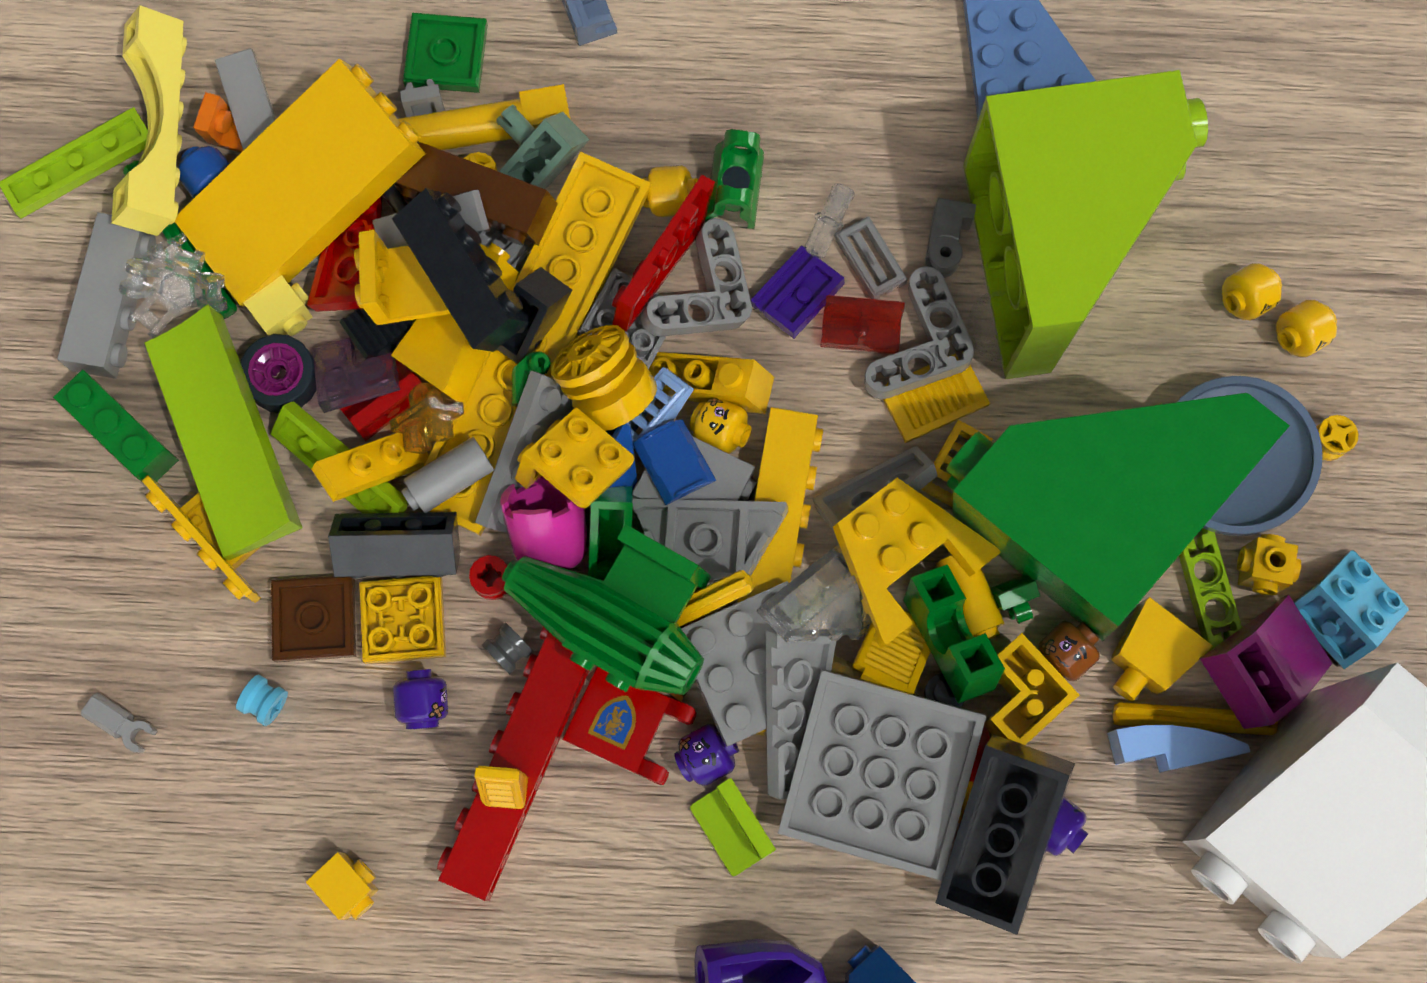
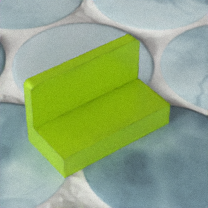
M732 778L724 781L717 786V789L690 806V810L731 876H737L776 850Z

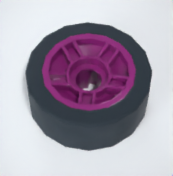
M273 334L262 337L249 346L241 358L240 363L255 403L270 412L280 413L282 406L289 402H295L300 407H303L312 399L318 389L320 372L316 359L301 341L289 335ZM283 367L286 370V375L282 379H274L273 377L277 376L280 368Z

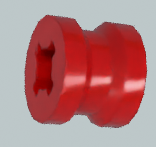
M486 555L477 559L470 568V583L479 596L486 600H498L508 594L504 591L505 582L502 581L507 564L501 558Z

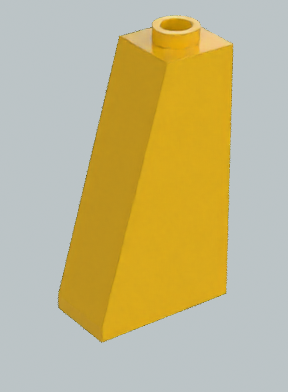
M492 242L488 248L480 244L487 257L493 259L500 267L502 281L509 290H512L519 272L507 262L511 256ZM449 313L416 319L391 356L463 406L468 400L487 351L473 349L455 319Z

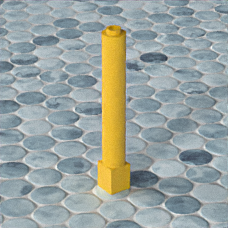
M561 84L519 91L520 98L399 118L398 120L400 123L405 120L415 129L421 137L418 140L419 142L444 151L513 139L496 123L499 116L503 117L501 113L511 105H515L517 110L535 129L545 118L564 112L570 118L565 86Z

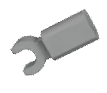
M100 693L92 695L81 710L83 718L114 738L122 736L125 747L133 752L143 754L145 751L135 741L136 734L139 731L144 730L152 735H156L158 732L150 723L133 721L134 716Z

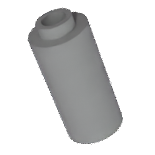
M474 436L406 477L404 482L407 487L402 489L401 492L414 511L421 507L427 513L493 472L494 468Z

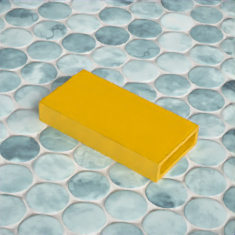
M339 58L177 214L175 223L240 306L246 307L243 302L281 275L289 283L426 154L417 143L421 138L419 134L405 120L400 123L393 114L397 110L396 106L382 92L377 94L370 85L374 82L373 78L358 63L352 67Z

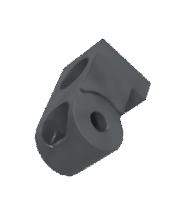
M943 198L937 199L933 212L925 265L940 271L944 278L951 276L957 270L963 255L962 247L959 243L961 229L969 231L974 220L976 204Z

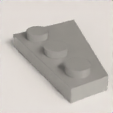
M916 445L816 496L812 500L817 512L833 530L835 524L898 477L916 491H920L938 475L934 463Z

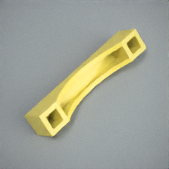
M139 5L124 24L122 56L134 73L142 91L147 110L148 134L145 150L138 165L129 171L114 188L111 223L158 236L169 224L175 222L179 209L178 202L174 201L175 189L180 179V169L176 167V160L182 144V136L178 134V122L182 117L184 109L183 102L180 101V89L185 80V70L181 69V63L186 50L187 39L183 37V20Z

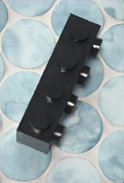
M425 188L400 210L392 220L471 347L477 350L494 352L529 323L522 312L523 304L519 297L509 290L502 281L500 267L493 259L487 257L481 248L482 240L479 234L470 225L466 224L460 215L461 206L458 201L447 192L442 193Z

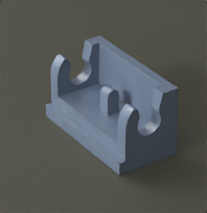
M562 0L579 46L617 34V27L606 0Z

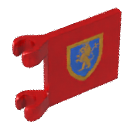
M597 666L562 740L658 785H664L669 777V772L664 767L644 758L664 715L683 724L692 725L697 712L693 707L656 691L639 690L630 686L628 691L625 692L607 682L605 678L608 672Z

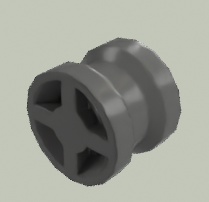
M506 622L499 628V635L494 639H487L482 644L486 651L509 675L516 669L517 661L522 657L528 658L533 653V650Z

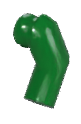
M541 351L532 352L513 368L512 406H518L530 371L545 375L549 370L551 362L546 353Z

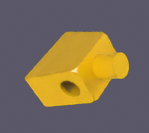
M1148 597L1135 609L1112 654L1111 660L1124 670L1113 688L1122 697L1132 702L1144 687L1155 694H1159L1174 684L1213 645L1152 598Z

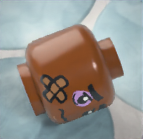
M1062 621L1039 643V650L1042 655L1069 681L1079 680L1100 659L1099 651L1094 646L1099 641V638L1083 622L1075 627L1071 622Z

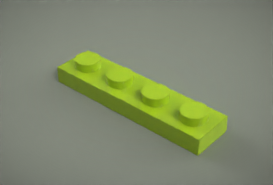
M132 107L1 180L0 188L15 214L22 219L145 150L148 128L137 110Z
M289 402L282 406L270 433L310 469H312L316 461L350 450L295 402ZM388 481L345 497L361 513H404L409 505L404 495Z

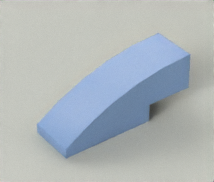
M1141 725L1115 729L1107 733L1115 765L1155 757L1159 773L1250 753L1247 743L1223 734L1192 727Z

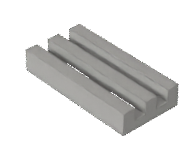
M869 216L835 234L836 242L873 302L884 293L887 295L898 286L900 288L907 283L908 279ZM862 229L865 230L892 274L893 279L888 280L861 236L859 231ZM851 236L878 280L879 286L875 284L847 237Z

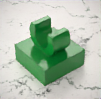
M1022 575L990 588L998 608L1003 611L1007 609L1011 620L1016 619L1017 623L1020 624L1033 619V613L1028 601L1041 596L1035 580Z

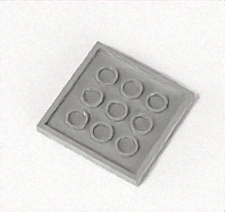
M822 669L778 834L942 881L986 715Z

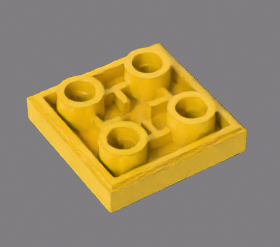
M427 576L359 582L362 657L364 664L446 657L442 577Z

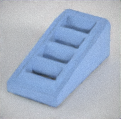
M662 367L654 377L657 383V392L653 401L641 414L626 423L631 428L632 443L644 434L670 421H674L694 388L669 369ZM665 385L676 392L672 398L662 391ZM656 399L665 404L662 409L654 405ZM647 413L654 417L651 422L645 419ZM638 427L643 429L640 434L635 432Z

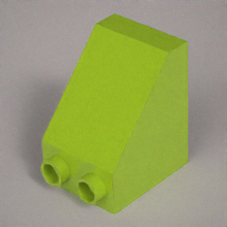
M1180 70L986 96L963 168L970 203L976 204L974 224L1005 380L1048 374L1053 371L1174 181L1184 178L1186 162L1194 149L1205 145L1208 136L1206 108L1200 98H1186Z

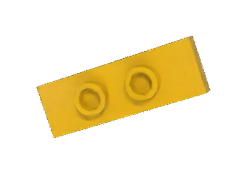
M411 428L316 461L311 470L332 501L335 502L424 467L429 454Z

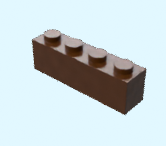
M417 141L426 154L394 183L402 191L400 196L410 202L425 188L442 193L447 192L452 196L479 190L489 229L484 230L485 232H489L491 228L501 231V235L505 239L515 244L523 245L527 241L539 246L558 205L546 189Z

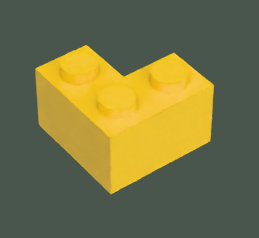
M1021 633L997 654L1005 668L999 683L1012 698L986 720L984 726L992 735L995 734L1026 745L1080 695L1028 638Z

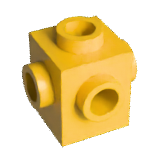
M1262 534L1260 537L1252 540L1243 546L1239 552L1237 559V570H1239L1237 585L1250 587L1253 592L1264 595H1277L1278 592L1292 586L1293 582L1295 583L1298 580L1301 571V559L1297 558L1298 545L1285 543L1286 539L1284 537L1274 534Z

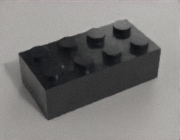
M992 735L984 748L938 892L936 904L1013 934H1018L1025 918L1075 763L1001 736Z

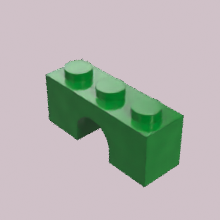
M83 369L53 397L141 482L146 476H150L157 482L179 461L152 433L127 412L101 384Z
M944 565L911 577L903 601L959 704L995 690L1005 668L986 633L974 637L968 629L963 613L966 597L949 566Z

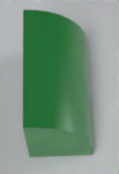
M632 486L608 488L591 504L589 577L605 579L625 545L617 538L625 524L632 527Z

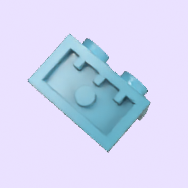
M1353 550L1347 553L1321 582L1293 601L1319 643L1343 669H1346L1376 649L1409 611L1399 594L1390 589L1373 571L1371 565Z

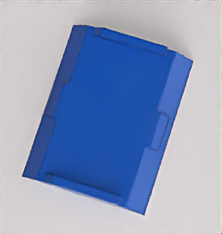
M683 419L670 421L644 434L633 443L665 505L716 481Z

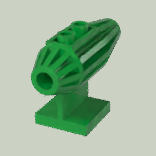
M626 524L617 538L625 545L604 581L527 556L519 560L514 559L508 564L502 576V581L505 582L504 591L562 643V646L573 652L569 658L571 661L589 671H592L594 665L608 672L605 680L625 692L632 686L639 690L684 695L695 682L703 666L704 658L677 624V621L696 588L702 589L706 587L712 577L698 564Z

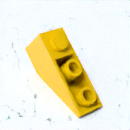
M658 352L649 368L653 378L662 367H665L694 388L687 399L689 401L706 403L711 398H718L744 408L746 412L766 414L775 378L754 359ZM667 385L662 390L669 396H673L676 393Z

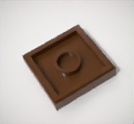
M330 576L271 580L272 661L290 662L357 657L355 578Z

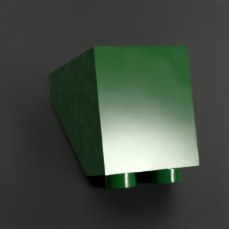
M1240 393L1009 425L994 444L980 432H977L958 451L946 469L951 474L946 485L953 490V517L998 547L1001 551L998 555L1023 576L1035 580L1038 588L1078 622H1083L1101 641H1104L1119 627L1290 425L1250 394Z

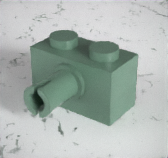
M511 105L501 113L503 117L499 116L496 123L515 140L519 147L499 172L546 189L590 139L564 112L545 118L535 129L517 110L516 106Z

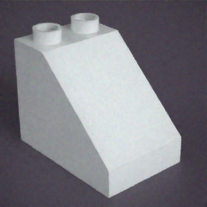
M1394 663L1310 692L1301 704L1286 715L1278 725L1277 732L1267 738L1182 841L1201 858L1191 870L1194 877L1210 892L1229 904H1234L1241 894L1249 899L1267 915V918L1258 928L1259 933L1276 950L1296 963L1301 964L1309 953L1318 957L1343 959L1427 898V687L1399 663Z

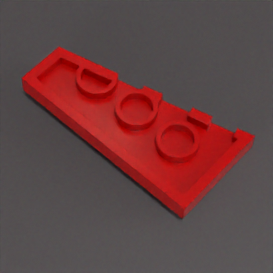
M704 175L700 176L646 259L642 260L636 267L628 286L623 285L618 290L612 302V306L616 308L612 325H617L627 332L694 243L698 231L704 224L715 181Z
M382 196L321 252L307 305L316 312L363 309L359 308L355 298V285L360 284L359 271L355 264L354 251L359 248V232L375 230L372 220L381 218Z

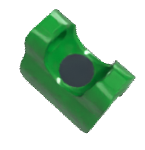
M729 129L724 134V140L715 146L710 177L711 180L715 181L705 222L714 217L724 215L725 210L732 212L740 211L739 217L748 223L747 228L755 229L764 161V151L760 147L761 137L759 134Z

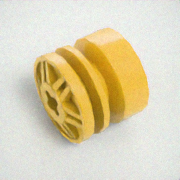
M605 325L581 334L557 354L551 365V375L561 386L564 395L572 400V407L580 409L604 431L616 429L633 420L648 407L657 392L655 379L645 363L637 358V350L629 342L625 331L617 325Z

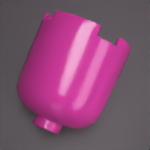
M543 476L528 489L521 487L516 490L515 484H512L501 494L500 505L512 550L517 560L527 556L570 570L582 561L588 552L589 545L585 508H580Z

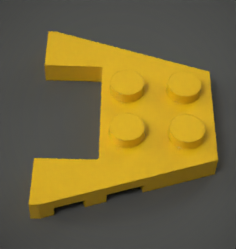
M898 477L833 526L851 576H855L863 597L861 603L865 613L870 615L876 630L874 636L880 648L889 644L913 624V621L887 588L931 552L944 544L969 577L1001 553L998 547Z

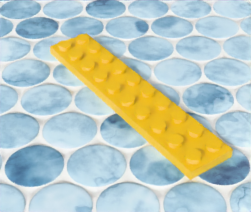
M581 151L556 199L558 205L539 246L534 244L511 290L513 291L518 282L540 267L572 289L559 319L533 351H541L549 356L551 364L545 376L552 379L554 378L551 375V365L555 357L568 343L579 336L577 333L602 290L651 188L650 182ZM499 350L494 352L487 351L468 400L463 406L455 402L424 466L474 436L495 469L517 407L512 406V370L517 365L514 361ZM493 472L429 512H457L458 526L481 536L485 527L475 523Z

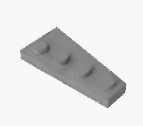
M530 371L475 523L508 533L500 499L501 494L510 485L515 484L516 490L523 487L515 480L520 464L517 461L519 454L531 442L536 443L544 436L552 423L558 419L562 420L574 409L572 407V400L564 395L561 386L554 379Z
M766 630L768 795L779 800L787 799L821 671L823 669L831 672L837 636L826 632Z

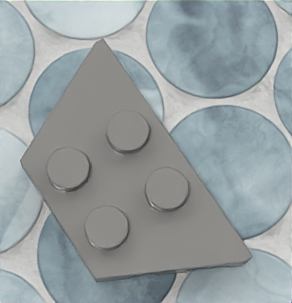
M633 498V509L640 520L644 535L698 564L712 576L708 582L711 584L738 570H744L751 576L788 513L786 502L678 499L665 505L662 499Z

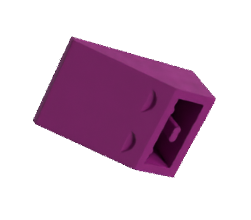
M1289 595L1281 598L1200 658L1243 729L1275 724L1303 702L1332 665L1331 660Z

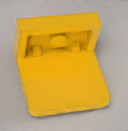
M375 230L359 232V248L354 251V259L359 271L360 284L355 285V298L359 308H363L376 325L450 313L409 246L388 249Z
M576 407L562 420L558 419L552 423L544 436L536 443L531 442L522 450L517 458L520 464L515 480L525 489H528L543 476L578 507L587 508L631 468L634 456Z

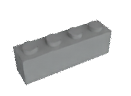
M97 212L57 360L73 372H80L83 369L91 375L117 379L119 368H122L127 360L126 342L129 331L135 328L137 322L136 304L139 294H142L146 288L147 275L145 270L148 259L154 256L156 237L155 235L112 224V215Z

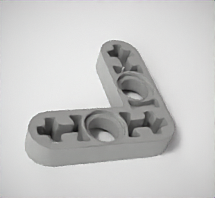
M716 218L710 219L701 227L696 236V246L707 292L666 295L653 298L641 313V323L648 333L662 337L733 330L739 328L750 317L752 304L735 235L732 227L727 222ZM711 232H713L715 238H721L722 241L718 246L715 239H709L708 236ZM724 266L728 268L732 274V281H721L716 276L715 267ZM729 303L732 309L739 310V313L736 316H734L733 311L726 310L725 307ZM692 304L700 306L706 314L705 321L693 320L689 316L688 306ZM658 309L662 316H673H670L662 323V320L659 317H654L653 314Z
M925 266L916 269L910 277L908 287L910 299L929 342L878 359L868 366L864 384L867 392L874 398L886 399L961 373L971 364L974 354L973 343L944 277L940 271L933 267ZM921 280H925L928 285L934 284L932 289L934 301L929 305V295L926 289H918ZM942 311L951 317L952 323L946 328H938L931 323L930 316L935 312ZM952 335V343L955 350L964 351L961 360L958 361L954 356L947 357L950 349L947 338ZM914 358H923L929 363L930 370L924 375H916L909 370L908 363ZM896 365L901 366V374L905 381H901V375L897 374L889 378L888 386L883 387L881 382L874 383L876 373L882 372L884 377L896 374Z

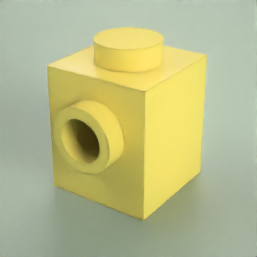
M282 275L243 302L268 336L273 334L293 336L306 327L307 321L313 318L305 306L309 297L297 282L290 286Z

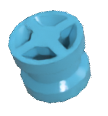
M258 674L243 689L238 698L236 710L243 714L251 713L256 716L258 723L268 726L282 710L287 700L288 691L281 687H271L268 685L267 679Z

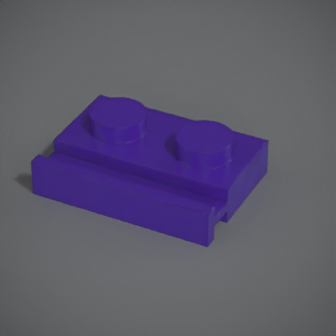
M801 245L751 299V304L753 308L760 310L767 319L795 339L843 287L845 280L842 275L817 256H812Z

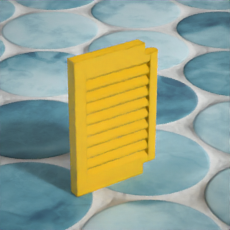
M956 353L950 355L954 356L957 361L959 360ZM930 365L912 373L924 375L930 370ZM971 365L965 371L883 399L905 443L990 405Z
M905 612L913 621V624L883 648H880L874 636L876 630L873 622H871L853 663V668L863 672L860 679L914 694L930 654V649L911 614Z

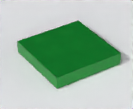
M412 13L403 76L404 86L406 87L407 83L412 82L413 88L427 86V79H432L434 84H438L439 90L480 93L488 28L487 19Z

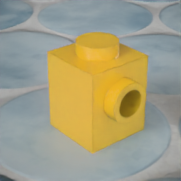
M337 852L306 881L307 885L338 920H347L351 916L354 920H357L375 903L371 897L378 891V888L372 883L376 878L372 870L362 860L359 859L354 863L346 853Z

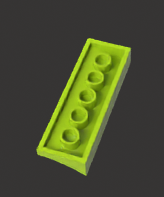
M207 304L181 324L144 342L222 557L226 560L234 559L302 529V524L223 315Z

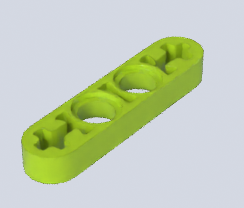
M1202 528L1203 535L1197 539L1199 551L1207 547L1209 553H1200L1191 558L1189 553L1197 549L1193 539L1183 550L1179 559L1201 637L1213 645L1209 650L1211 651L1223 642L1221 632L1213 636L1211 630H1218L1229 624L1231 630L1223 633L1226 640L1241 629L1242 625L1215 532ZM1204 561L1213 567L1214 578L1211 582H1202L1196 578L1194 567L1197 562ZM1209 600H1217L1223 604L1226 614L1222 621H1213L1207 616L1205 606Z

